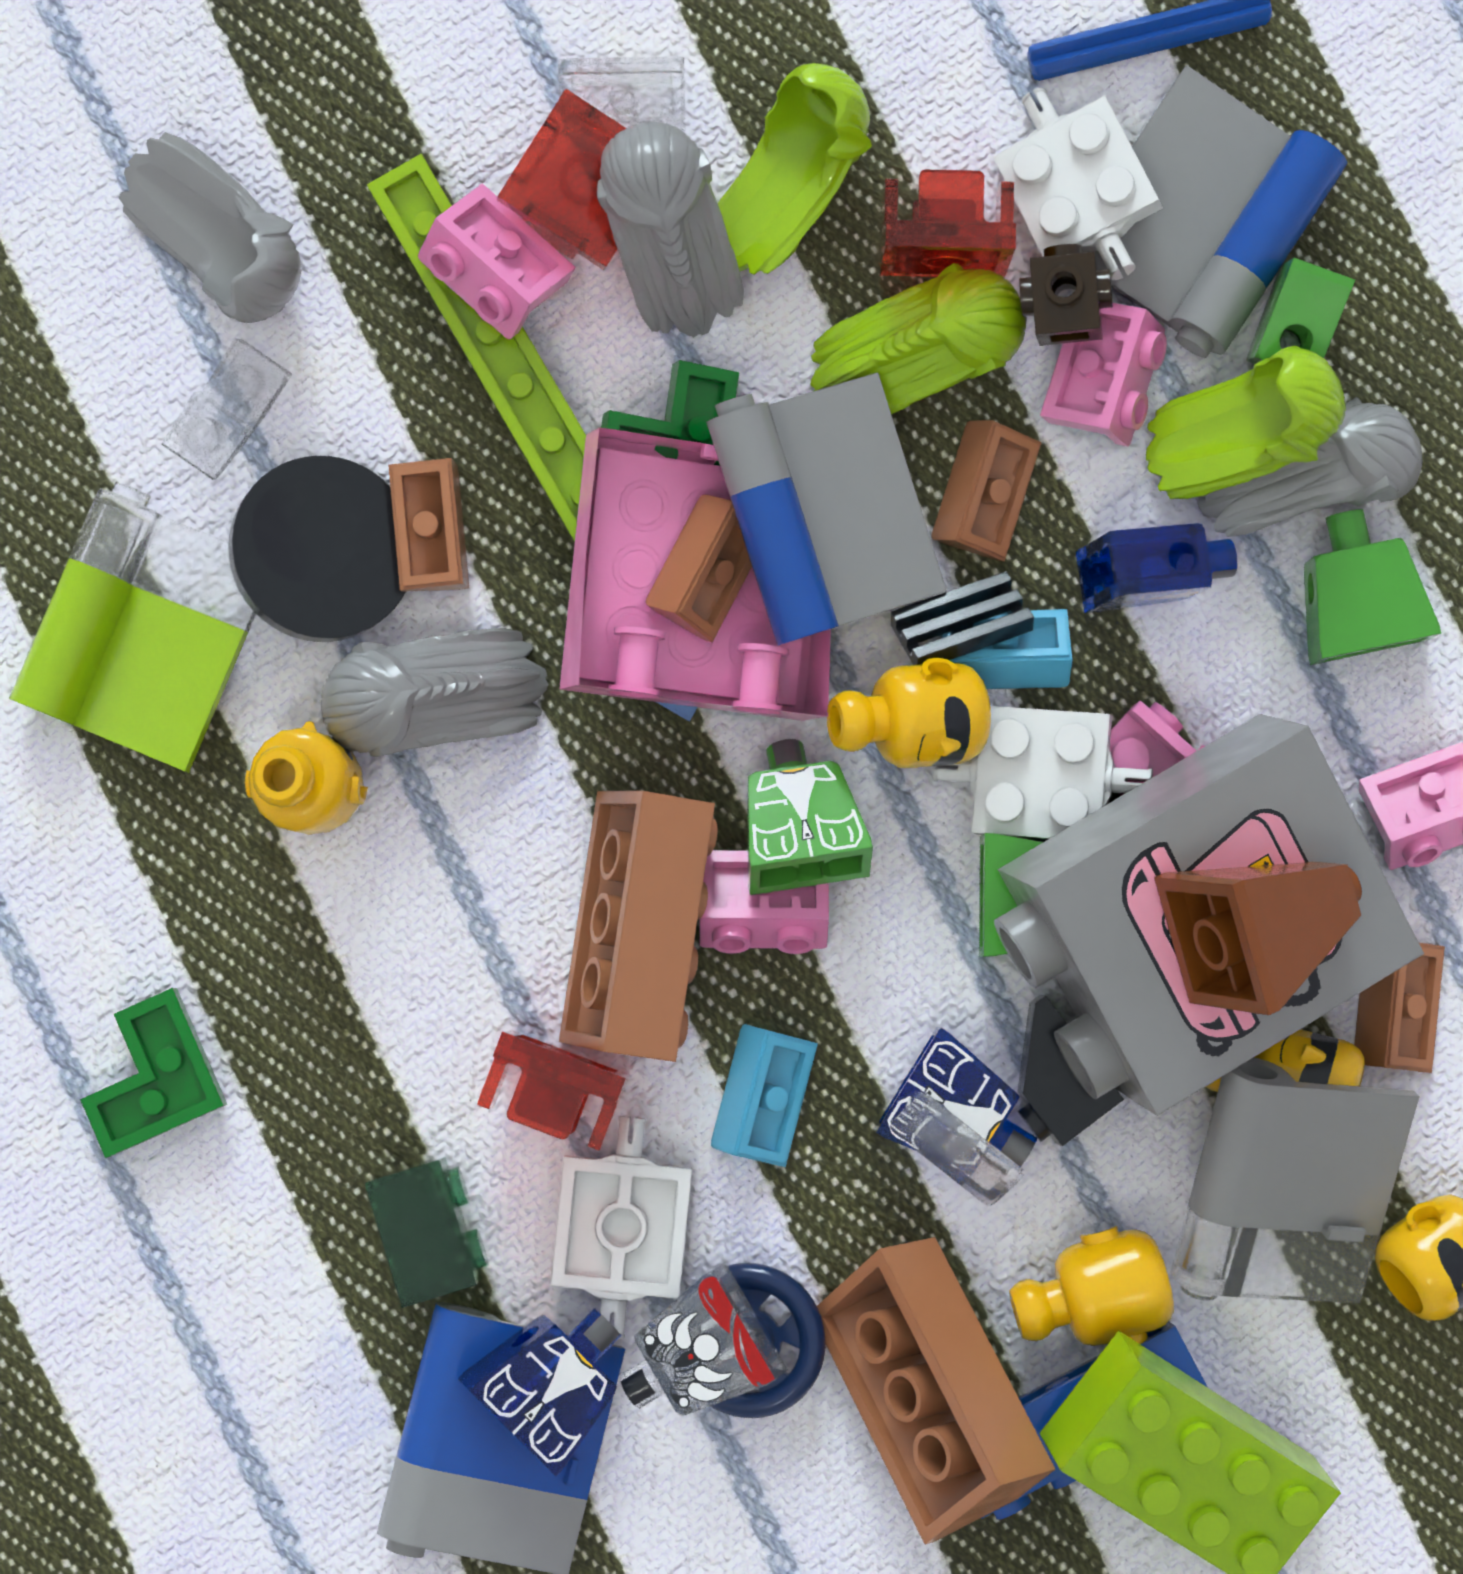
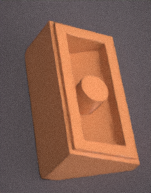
M993 420L967 422L931 538L940 543L997 561H1005L1042 442Z
M452 458L388 465L400 591L469 589L457 464Z
M707 494L702 495L698 499L646 598V604L652 610L713 643L752 567L731 500Z
M1419 943L1424 952L1422 956L1360 993L1354 1045L1362 1052L1365 1058V1065L1432 1073L1445 946Z

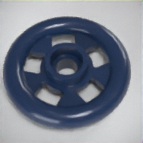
M739 1263L713 1271L701 1279L687 1294L679 1309V1312H682V1316L675 1322L674 1334L681 1320L690 1313L698 1311L699 1314L689 1325L692 1341L698 1334L716 1333L720 1343V1355L723 1359L706 1364L701 1362L702 1365L720 1373L733 1372V1370L743 1373L735 1354L733 1342L734 1322L736 1314H738L745 1328H752L760 1334L761 1346L759 1352L775 1378L764 1385L759 1383V1392H742L732 1389L733 1375L724 1382L713 1384L701 1383L714 1390L726 1389L721 1397L705 1402L706 1404L720 1412L735 1417L763 1418L781 1413L792 1407L812 1388L819 1376L824 1361L826 1349L825 1329L814 1300L794 1278L767 1265ZM715 1277L725 1294L737 1291L745 1305V1308L731 1313L730 1334L713 1319L700 1299L698 1288L705 1278ZM709 1288L708 1294L710 1298L713 1299L711 1288ZM703 1292V1296H704L705 1300L707 1301V1303L709 1304V1306L711 1307V1309L716 1313V1311L714 1310V1308L710 1305V1303H709L708 1300L706 1299L705 1294H704V1292ZM770 1295L783 1302L792 1313L782 1326H779L770 1314L761 1310V1305ZM739 1329L741 1352L749 1370L752 1372L745 1354L744 1347L741 1343V1333ZM782 1342L800 1349L796 1364L790 1373L784 1372L773 1365L780 1354ZM675 1346L676 1359L683 1353L690 1351L691 1348L678 1351L679 1348ZM699 1361L689 1366L679 1367V1369L687 1370L698 1365ZM693 1369L681 1372L683 1377L692 1376ZM694 1377L684 1378L687 1383L695 1380Z

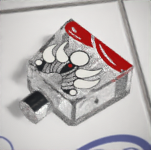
M726 1262L703 1275L634 1336L635 1342L645 1360L620 1374V1382L625 1394L635 1407L640 1409L666 1394L675 1412L679 1416H685L766 1386L777 1380L788 1370L773 1343H770L758 1322L757 1315Z

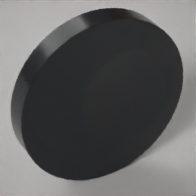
M308 456L294 459L277 466L262 476L240 503L233 518L229 534L230 568L238 590L246 603L263 621L278 631L294 638L313 642H334L349 639L368 631L386 618L396 608L406 593L400 591L391 489L381 477L368 468L353 461L333 456Z

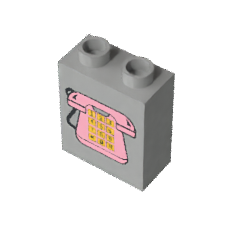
M1263 714L1255 716L998 869L1017 907L994 920L996 931L1011 960L1032 987L1037 988L1053 977L1057 979L1077 1017L1054 1032L1057 1045L1074 1076L1093 1099H1098L1116 1088L1156 1116L1424 954L1309 726ZM1304 862L1348 864V867L1356 873L1362 887V896L1358 901L1361 916L1280 1011L1268 1016L1189 1003L1154 877L1167 872Z

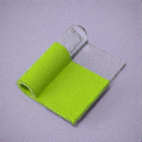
M116 481L112 491L99 488L9 699L189 773L256 613L246 603L234 581L229 561V542L162 516L147 507L151 499L150 495Z

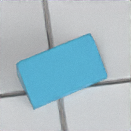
M1067 609L1030 610L1034 616L1033 631L950 661L972 667L984 681L986 689L1066 687L1070 682L1072 667ZM1007 612L993 616L991 618L976 622L973 624V627L1001 618L1008 614ZM950 632L941 635V638L950 636Z
M747 1024L742 1025L711 1139L712 1148L731 1155L786 1167L818 1043Z

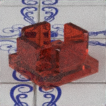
M565 89L496 200L520 215L550 245L567 257L574 259L576 254H579L604 270L617 251V246L613 238L607 213L597 199L598 180L601 179V156L606 144L617 133L626 128L568 89Z
M925 169L919 175L918 200L913 203L912 220H897L898 179H885L882 197V240L879 276L938 277L945 268L953 263H957L965 270H991L1005 278L1016 249V223H1013L1014 182H1000L996 195V221L987 222L984 219L983 172Z
M513 1030L502 1031L493 1054V1063L477 1105L487 1109L493 1108L510 1064L517 1065L521 1068L522 1073L507 1110V1118L556 1138L566 1139L575 1132L589 1094L603 1098L604 1102L587 1147L600 1151L619 1102L622 1099L630 1074Z

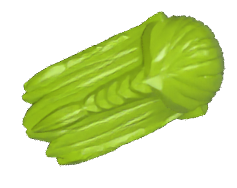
M809 63L798 66L784 78L776 93L777 100L773 108L765 116V132L753 155L718 202L728 238L736 256L739 272L749 268V273L754 275L759 271L769 274L789 259L796 251L802 237L829 206L839 187L844 182L850 166L857 162L860 156L872 147L871 140L867 136L870 112L863 90L858 83L839 68L825 64Z
M953 263L945 268L938 277L886 298L866 310L838 322L824 332L813 343L816 352L811 355V359L813 362L820 364V366L815 370L810 385L815 389L814 391L878 373L890 412L893 414L968 378L973 379L987 372L1002 368L1017 353L1025 336L1027 317L1022 316L1019 294L1013 285L1000 274L985 269L965 270L959 264Z
M1290 346L1281 349L1270 358L1254 364L1252 370L1238 377L1169 401L1156 410L1155 418L1147 425L1148 430L1156 434L1146 449V460L1149 461L1147 467L1149 472L1162 477L1158 484V490L1166 491L1170 499L1197 498L1273 473L1292 462L1317 461L1318 447L1328 442V439L1338 431L1345 417L1346 403L1341 382L1329 363L1316 352L1302 349L1298 346Z

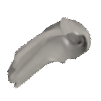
M658 121L642 122L617 133L606 144L602 152L601 179L598 180L597 199L607 213L613 238L640 315L652 332H658L661 329L662 333H668L675 324L680 332L693 338L699 334H707L717 313L723 317H730L733 315L735 306L743 305L744 289L736 256L730 244L720 208L710 185L712 170L706 153L702 148H698L695 141L691 140L686 133L669 123L665 124Z
M166 132L159 139L149 138L146 143L149 154L135 153L128 161L130 166L124 170L129 191L121 192L119 200L124 205L123 212L147 237L192 271L203 283L202 290L209 298L216 302L220 310L229 318L243 323H254L271 318L283 310L285 304L291 300L298 287L302 271L299 252L296 250V245L289 235L294 224L284 218L265 212L238 181L225 172L204 152L183 138Z
M1355 397L1346 403L1345 417L1338 431L1328 439V442L1318 447L1317 461L1292 462L1273 473L1258 477L1249 482L1220 489L1206 496L1197 497V505L1203 515L1217 518L1214 524V529L1217 533H1225L1227 537L1255 532L1324 506L1346 502L1358 507L1375 500L1380 502L1396 500L1410 492L1418 481L1423 463L1420 440L1409 420L1398 410L1386 404L1362 403L1359 398Z
M507 628L460 631L455 634L405 641L388 647L376 642H360L351 649L350 654H347L339 663H336L328 674L321 693V713L324 718V724L327 725L326 729L334 740L349 751L369 752L370 756L373 757L449 742L504 736L519 733L537 725L536 717L541 716L542 710L533 702L539 699L547 690L549 685L545 679L547 672L545 668L526 659L533 649L532 644L523 641L521 632Z

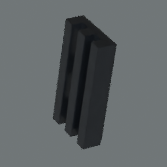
M1007 571L891 611V627L912 664L920 665L930 658L952 660L1033 631L1034 616L1029 608L1024 609L1022 607L1023 598L1018 590L1013 591L1011 589L1012 580ZM1007 612L1008 614L1001 618L973 627V624L976 622L991 618L993 616ZM950 632V636L938 639L936 641L924 644L922 646L918 644L920 642Z

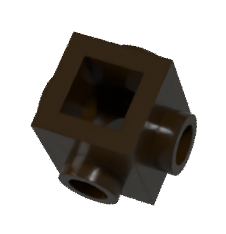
M1061 244L1045 248L1043 250L1044 257L1030 258L1031 277L1019 278L1022 316H1034L1035 335L1039 346L1103 340L1101 309L1113 307L1110 269L1097 270L1095 252H1082V246L1078 244ZM1064 289L1075 290L1067 297L1057 296Z

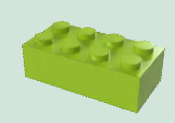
M1119 1330L1039 1433L1063 1473L1227 1574H1278L1341 1494L1314 1455Z

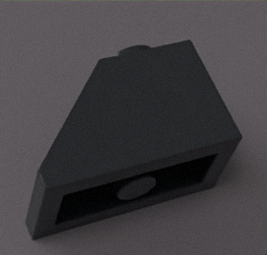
M1039 995L1029 1003L1017 1093L1026 1105L1017 1112L1040 1142L1050 1136L1056 1144L1063 1146L1122 1102L1124 1098L1116 1088L1098 1099H1093L1085 1091L1066 1063L1055 1040L1054 1032L1067 1023L1047 996Z

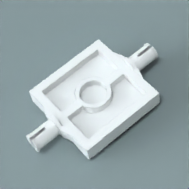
M1041 87L1036 88L1033 91L1043 109L1042 112H1039L1030 92L1022 98V104L1025 106L1036 129L1027 138L994 155L993 158L1042 257H1044L1043 250L1047 247L1061 244H1078L1082 246V252H1095L1098 250L1106 268L1110 269L1111 279H1122L1124 277L1114 260L1115 255H1117L1127 276L1135 270L1136 266L1132 262L1121 237L1136 222L1163 209L1162 204L1106 95L1071 114L1058 116L1047 95V90Z
M991 706L990 734L982 752L965 763L937 766L958 768L957 770L933 768V780L970 782L974 796L971 833L976 835L995 833L1017 838L1048 840L1109 804L1112 793L1126 794L1142 784L1127 782V780L1147 781L1153 778V770L1115 767L1110 751L1112 716L1110 714Z
M619 1116L616 1154L601 1158L565 1155L563 1158L551 1286L583 1289L596 1297L602 1298L600 1316H604L610 1322L611 1313L615 1314L614 1327L620 1333L616 1339L625 1338L624 1328L627 1300L631 1301L644 1296L675 1299L680 1297L692 1168L659 1165L646 1157H642L646 1119L634 1118L633 1137L630 1143L631 1117Z

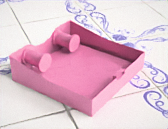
M601 427L586 434L560 690L801 721L828 717L831 629L777 646L752 567L713 643L701 639L663 617L646 604V598L698 499L702 495L707 494L731 500L721 467L714 465V462L718 461L714 445ZM662 446L678 449V458H669L655 447Z

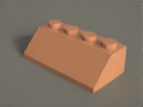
M597 791L559 1042L602 1052L676 1062L678 1048L682 1047L688 1033V1015L684 1010L687 986L693 981L698 967V952L694 946L697 920L703 916L708 900V889L703 880L707 856L714 850L717 840V822L713 818L715 803L648 791Z
M935 1237L880 1248L817 1305L825 1329L826 1346L925 1545L933 1543L1017 1500L1055 1470L1050 1457Z

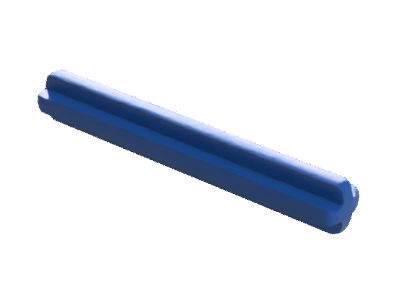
M1208 0L1035 43L1029 47L1027 52L1029 69L1034 80L1041 81L1266 25L1272 17V6L1270 0Z

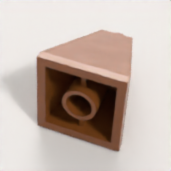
M1304 862L1167 872L1154 877L1189 1003L1268 1016L1280 1011L1361 916L1358 901L1362 896V887L1356 873L1348 867V864Z

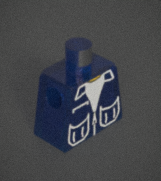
M1199 523L1109 531L1075 551L1084 613L1185 600L1211 588L1212 579L1233 577L1237 571V552L1231 539L1206 541L1205 529Z
M941 1027L935 1028L873 1129L877 1134L886 1139L972 1174L986 1152L1018 1171L1037 1141V1137L1007 1119L1020 1096L955 1037Z
M595 1308L568 1335L549 1318L542 1315L468 1368L458 1379L557 1476L566 1466L616 1392V1384L595 1363L622 1335Z

